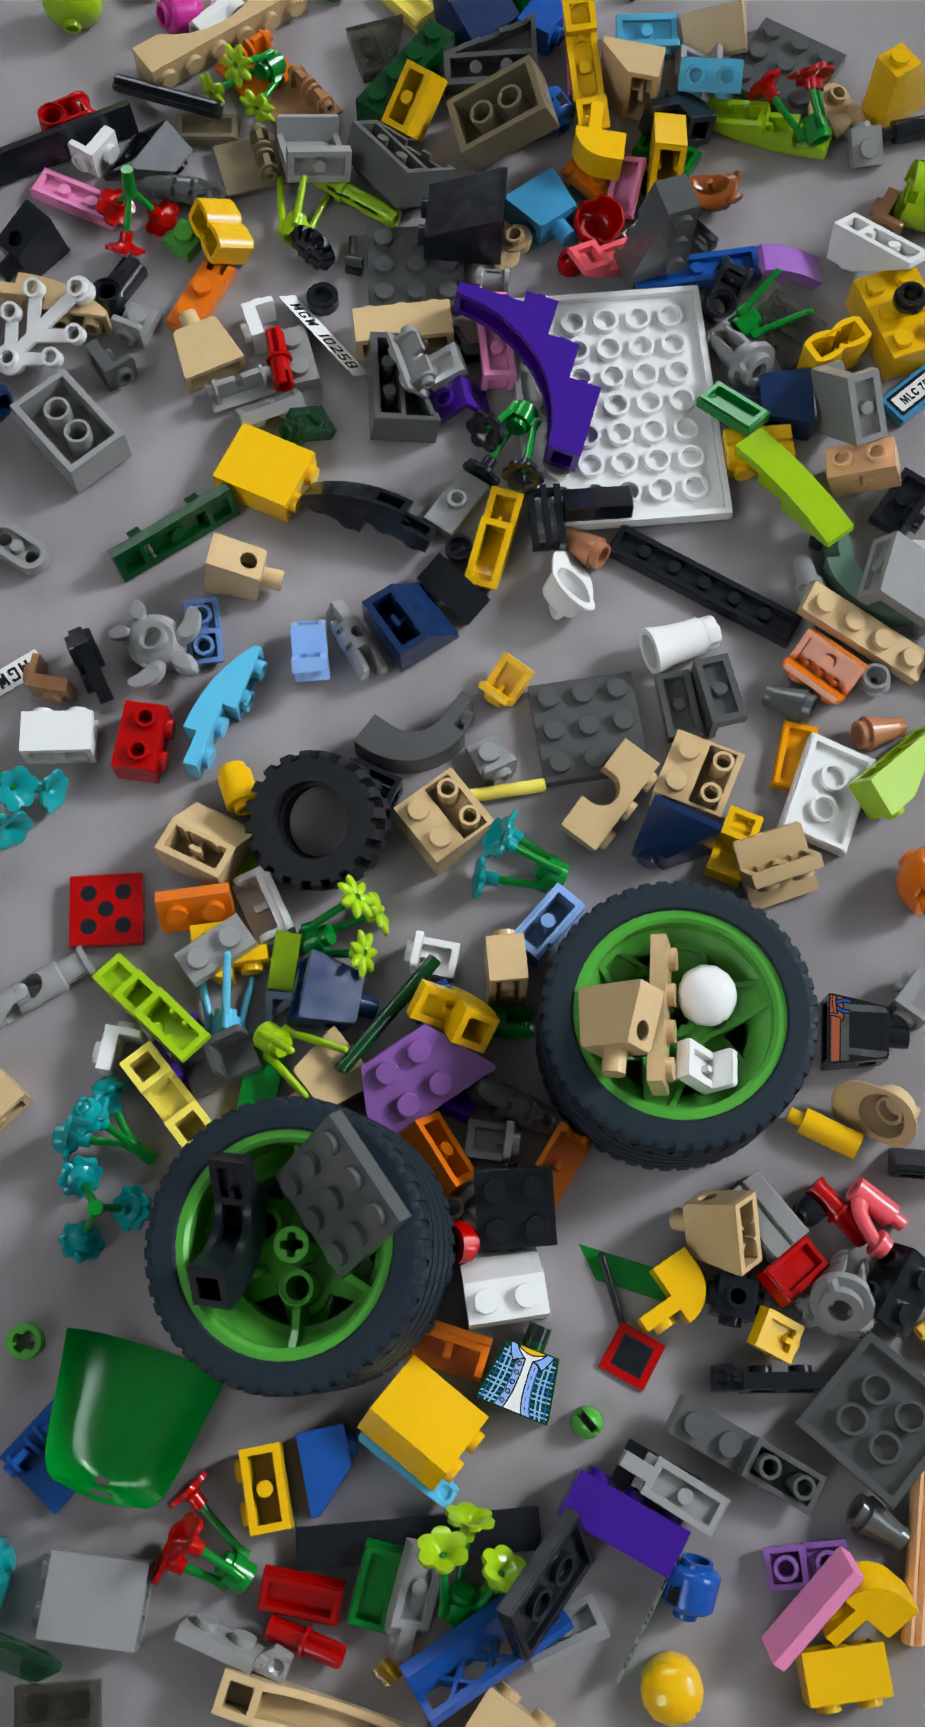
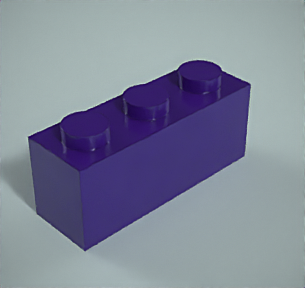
M590 1465L587 1472L578 1468L556 1513L560 1515L566 1506L577 1511L585 1531L669 1579L691 1533L681 1527L684 1521L663 1507L659 1514L646 1507L645 1504L648 1498L626 1486L623 1493L610 1486L609 1483L612 1477L596 1467Z

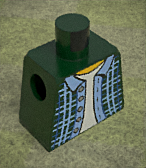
M529 1322L522 1344L506 1339L477 1390L475 1398L547 1426L559 1365L558 1358L544 1353L552 1330Z

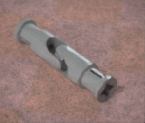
M81 945L76 947V952L59 962L51 961L15 982L8 989L0 991V1029L18 1019L22 1014L34 1010L69 990V985L80 978L97 972ZM42 984L36 996L31 994L28 987Z

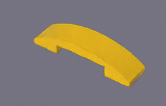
M562 0L566 55L577 125L581 126L583 114L590 113L592 101L604 102L601 129H610L607 95L604 93L596 32L598 26L594 0Z

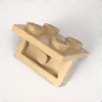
M794 821L732 843L747 900L752 903L751 906L757 909L759 907L763 909L819 889L815 870L825 866L821 853L808 848L801 822Z

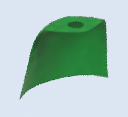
M68 1327L66 1329L63 1354L46 1439V1471L52 1480L94 1501L109 1505L148 1509L156 1505L173 1484L225 1383H219L210 1378L211 1374L203 1373L195 1367V1362L112 1335ZM99 1476L106 1477L109 1480V1485L99 1484L95 1480ZM88 1489L105 1492L111 1495L112 1498L94 1495Z

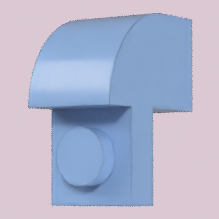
M326 619L291 622L290 635L293 654L291 665L292 674H295V682L330 679Z

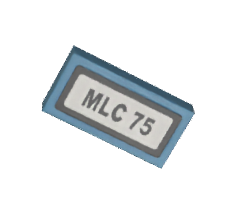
M925 364L883 396L885 414L899 427H902L925 408Z

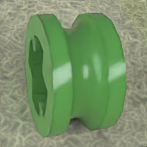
M32 1323L19 1324L13 1327L6 1339L8 1352L19 1360L32 1359L38 1356L45 1346L43 1330L38 1325ZM31 1331L35 1336L31 1338V1341L35 1340L34 1348H26L21 1352L17 1347L21 1345V1342L17 1343L18 1335H25Z

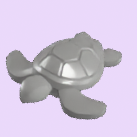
M134 600L130 607V613L134 619L128 622L126 627L117 625L108 631V635L113 641H125L131 658L137 664L144 667L142 671L127 680L128 685L132 689L142 690L158 684L163 679L166 671L175 669L178 673L187 677L196 676L200 670L194 657L186 653L187 645L193 642L200 633L202 623L201 612L193 605L187 608L185 617L179 626L168 616L158 614L147 615L145 605L139 600Z

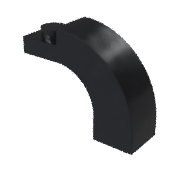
M215 1151L207 1159L215 1205L213 1226L206 1246L188 1266L187 1273L193 1305L231 1310L247 1289L260 1259L267 1223L266 1183L256 1182L252 1155Z

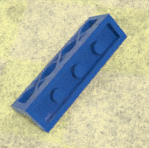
M506 1593L491 1601L399 1666L407 1684L432 1727L439 1725L526 1663L514 1656V1654L499 1653L501 1642L507 1639L495 1609ZM562 1609L557 1617L559 1621L551 1626L531 1658L574 1628L571 1619L564 1609ZM474 1661L487 1662L485 1673L476 1680L464 1678L466 1667ZM439 1686L452 1687L449 1699L433 1710L425 1696Z

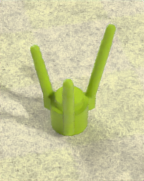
M306 175L301 176L295 209L289 212L288 216H285L283 177H277L279 218L277 234L281 235V240L288 245H291L292 241L289 235L295 226L305 225L315 229L330 198L329 194L323 196L312 219L308 223L306 215L301 213L306 190Z
M271 1021L262 1023L254 1032V1046L264 1052L263 1059L270 1063L300 1096L305 1098L309 1096L307 1091L278 1060V1058L295 1052V1049L292 1047L293 1041L291 1038L341 1053H347L349 1050L345 1045L295 1030L286 1024L279 1027Z

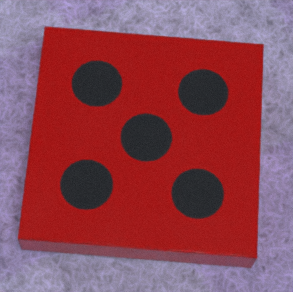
M142 872L70 876L69 947L71 949H76L79 945L83 949L145 945V876Z

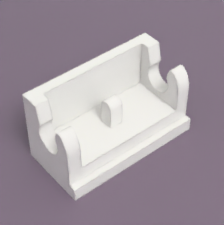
M259 865V867L233 879L235 885L232 886V889L258 945L267 944L268 949L274 946L276 930L297 933L269 871H264Z

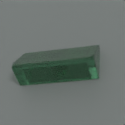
M0 1631V1671L30 1683L39 1682L60 1672L63 1666L61 1661L49 1651Z

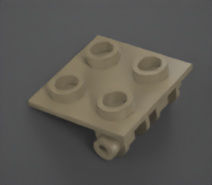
M260 122L251 125L249 131L250 138L213 146L222 181L226 188L227 198L277 187L278 176L283 177V185L288 184L276 147L274 134H268L267 128Z

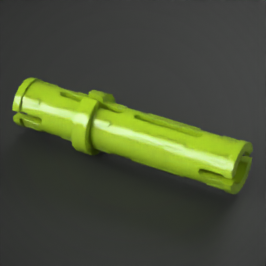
M352 180L350 182H312L314 187L333 196L339 204L346 203L387 227H396L400 222L401 210L356 187Z

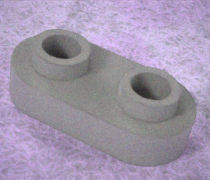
M0 522V558L26 575H38L45 571L50 563V555L44 543L11 522ZM5 541H11L9 545L2 546ZM31 558H38L36 561L28 563Z

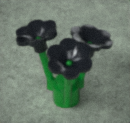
M513 399L509 406L497 417L493 415L488 416L483 410L476 411L473 414V418L466 422V428L471 433L472 443L477 447H483L491 453L486 455L481 463L474 458H469L463 463V469L490 485V489L492 486H498L500 479L492 470L497 463L495 459L512 435L522 436L529 432L523 458L510 461L508 467L502 469L501 477L508 481V487L512 490L536 491L537 486L543 484L545 479L544 474L538 471V466L531 460L536 432L542 423L537 418L538 411L536 407L526 400L517 401ZM506 419L507 430L503 433L500 429L501 423Z

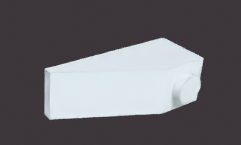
M854 212L834 222L827 259L838 264L841 269L851 272L908 270L925 261V249Z

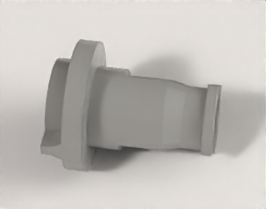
M723 321L722 327L726 330L724 338L735 350L733 351L713 331L709 332L706 339L708 349L715 351L719 359L729 367L728 380L736 389L747 390L756 387L760 375L771 373L775 359V350L767 341L751 342L744 334L735 331L729 321Z
M848 1249L839 1250L831 1257L828 1273L822 1275L814 1282L809 1297L810 1308L816 1319L824 1326L840 1332H853L868 1325L873 1318L876 1304L867 1284L866 1278L869 1272V1264L866 1258L861 1259L858 1274L854 1275L845 1272L849 1256Z

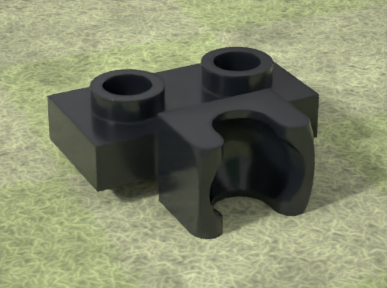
M79 626L67 631L69 635L64 640L74 665L77 666L81 674L80 677L88 694L96 692L101 704L114 699L100 669L106 666L105 661L90 629H82Z

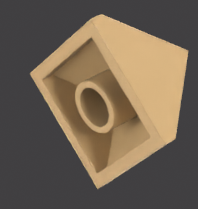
M745 0L680 13L684 45L709 55L714 46L719 43L723 45V57L748 52Z

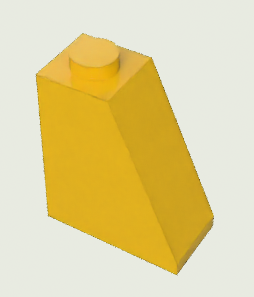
M902 42L877 56L861 108L866 119L870 120L871 125L881 124L882 128L889 127L892 120L906 118L925 106L923 64Z
M654 112L649 146L646 196L654 182L681 175L684 172L688 148L686 115Z

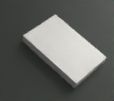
M812 732L806 740L777 827L794 821L801 822L808 843L840 857L845 855L861 809L848 784L876 762V759Z

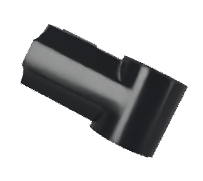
M128 255V257L121 259L108 277L100 278L94 282L93 285L96 289L94 300L107 310L109 319H111L113 314L123 315L126 310L125 304L147 278V269L137 258Z

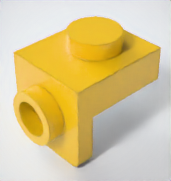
M505 652L487 680H481L477 687L485 692L482 697L497 708H500L502 705L513 707L536 672L511 654Z

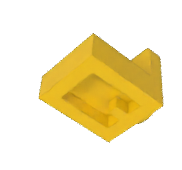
M761 1305L746 1343L761 1350L763 1355L768 1358L791 1364L794 1355L800 1347V1340L805 1326L770 1307Z

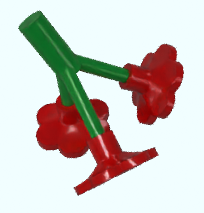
M123 165L120 168L123 189H103L100 193V200L96 204V209L99 214L104 216V220L109 226H116L117 224L123 226V229H120L119 241L105 244V249L117 254L141 256L145 254L146 249L132 243L133 231L130 230L132 215L136 211L135 203L132 200L137 199L147 209L149 221L146 224V230L157 238L163 237L167 231L172 230L176 226V216L179 214V207L174 203L171 204L168 200L162 201L159 205L151 204L136 190L133 167Z

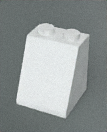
M526 1247L524 1251L522 1249L510 1251V1249L478 1250L472 1262L459 1264L469 1330L546 1319L550 1314L544 1271L536 1247Z

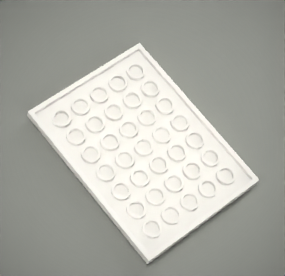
M698 285L548 296L559 301L549 334L556 337H565L572 342L580 344L570 378L588 381L592 385L601 387V391L575 473L543 463L547 443V416L542 396L530 370L514 351L517 371L514 384L516 400H526L532 403L538 411L537 418L542 421L536 432L531 460L538 466V471L544 474L543 484H546L547 488L553 487L554 483H560V490L629 485L634 504L632 518L565 522V528L571 527L575 530L586 531L620 528L622 525L637 527L731 519L733 508L719 420L696 407L697 397L713 385ZM514 298L520 301H524V298ZM529 432L520 436L522 458ZM548 497L552 533H557L553 497ZM534 498L538 534H545L540 498Z

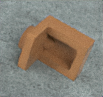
M889 186L883 198H876L869 216L872 217V222L900 236L905 223L892 217L901 191Z
M33 653L30 663H26L23 670V682L32 695L41 697L42 701L54 705H61L62 701L74 703L77 689L70 679L46 675L48 669L47 662L41 654Z

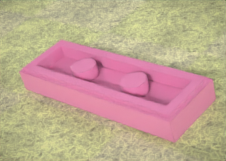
M46 167L29 190L33 199L114 232L119 225L109 226L106 224L104 216L97 212L96 204L100 200L102 190Z
M839 1546L761 1637L772 1664L783 1672L787 1670L864 1580V1576L851 1553L843 1547Z

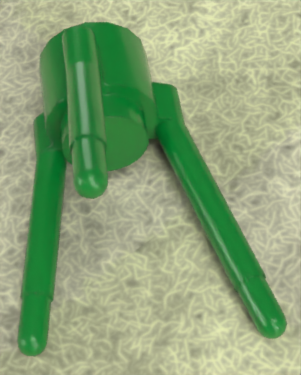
M776 268L745 303L735 309L736 314L729 318L728 321L733 325L735 331L741 332L747 338L750 336L753 340H756L769 331L812 314L814 309L810 307L762 327L759 326L762 324L760 313L773 303V299L768 298L756 308L751 306L780 275L782 270Z

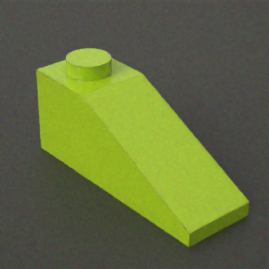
M925 726L912 730L848 784L869 820L884 817L886 820L894 819L905 811L904 805L915 797L925 772Z

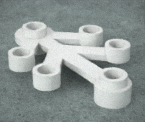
M81 275L71 277L66 284V293L42 316V299L46 294V287L35 277L26 279L23 284V292L28 296L27 331L20 340L19 322L23 318L22 308L13 301L4 302L0 308V314L6 320L5 341L0 347V372L6 376H16L23 373L27 366H47L50 369L60 368L64 362V356L55 347H46L41 353L29 351L37 343H71L74 346H80L86 341L87 333L77 323H70L61 329L51 328L75 304L86 306L94 300L96 289L93 283ZM81 284L80 291L74 293L76 287ZM38 285L37 291L31 293L32 287ZM12 308H15L14 315L9 317V311ZM75 330H79L78 337L72 339V333ZM56 353L55 360L49 363L50 355ZM12 354V360L9 363H6L8 357Z

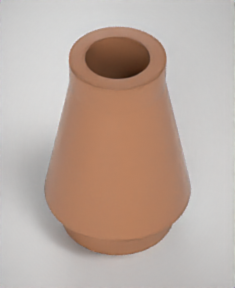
M571 527L565 528L567 550L588 569L592 567L600 569L607 561L611 552V546L606 543V539L575 530Z
M862 716L858 721L852 723L850 729L854 746L857 749H864L866 751L875 749L896 738L904 737L907 733L906 722L901 716Z

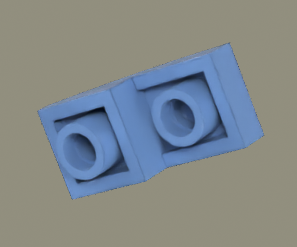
M218 597L183 600L184 615L187 608L193 605L199 609L202 617L200 633L193 642L187 645L188 653L194 657L198 666L223 663L224 648Z

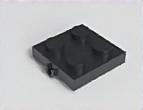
M519 1162L504 1163L502 1168L473 1170L477 1234L480 1240L479 1251L510 1249V1251L522 1249L524 1251L526 1247L557 1245L551 1164L520 1166Z

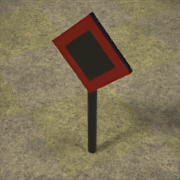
M599 1252L598 1259L619 1326L598 1366L643 1391L666 1346L626 1324L604 1252Z

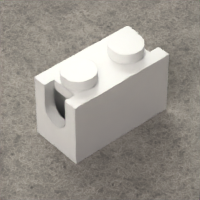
M75 706L61 711H53L45 707H38L33 709V711H21L19 752L27 764L98 762L99 722L94 720L93 710Z

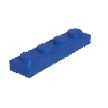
M756 245L690 254L686 269L673 275L666 274L634 283L633 288L648 289L689 285L707 288L711 284L713 273L719 261L725 254L730 257V261L745 269L748 267L754 269L750 282L761 280L762 274L758 268L759 259Z

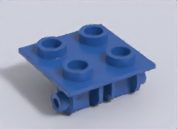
M53 1398L3 1452L0 1459L5 1463L3 1469L11 1477L15 1478L18 1476L56 1514L76 1492L52 1480L46 1471L45 1447Z

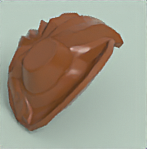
M737 170L733 174L688 177L699 201L700 208L714 213L726 210L731 204H735L743 198L742 193L737 194L740 185V172Z

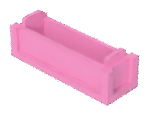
M495 292L501 295L506 294V292ZM476 322L482 371L481 391L506 388V391L513 390L517 377L514 350L497 334Z

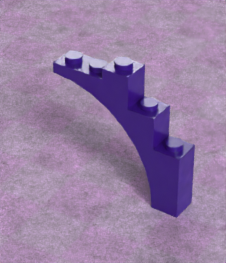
M460 281L455 295L453 312L478 322L506 342L530 370L540 390L547 416V443L543 463L575 473L601 387L592 385L585 380L570 378L580 344L572 342L565 337H556L549 334L559 301L551 299L544 294H535L529 291L526 292L524 301H520L510 295H501L483 289L479 285Z

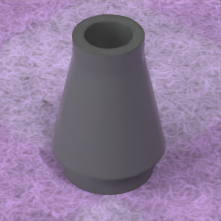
M768 685L763 696L762 705L778 711L797 723H800V721L809 722L816 706L817 696L810 694V690Z
M861 1493L849 1505L846 1513V1522L852 1525L853 1532L891 1546L897 1551H900L908 1542L910 1530L902 1525L874 1495L866 1496Z

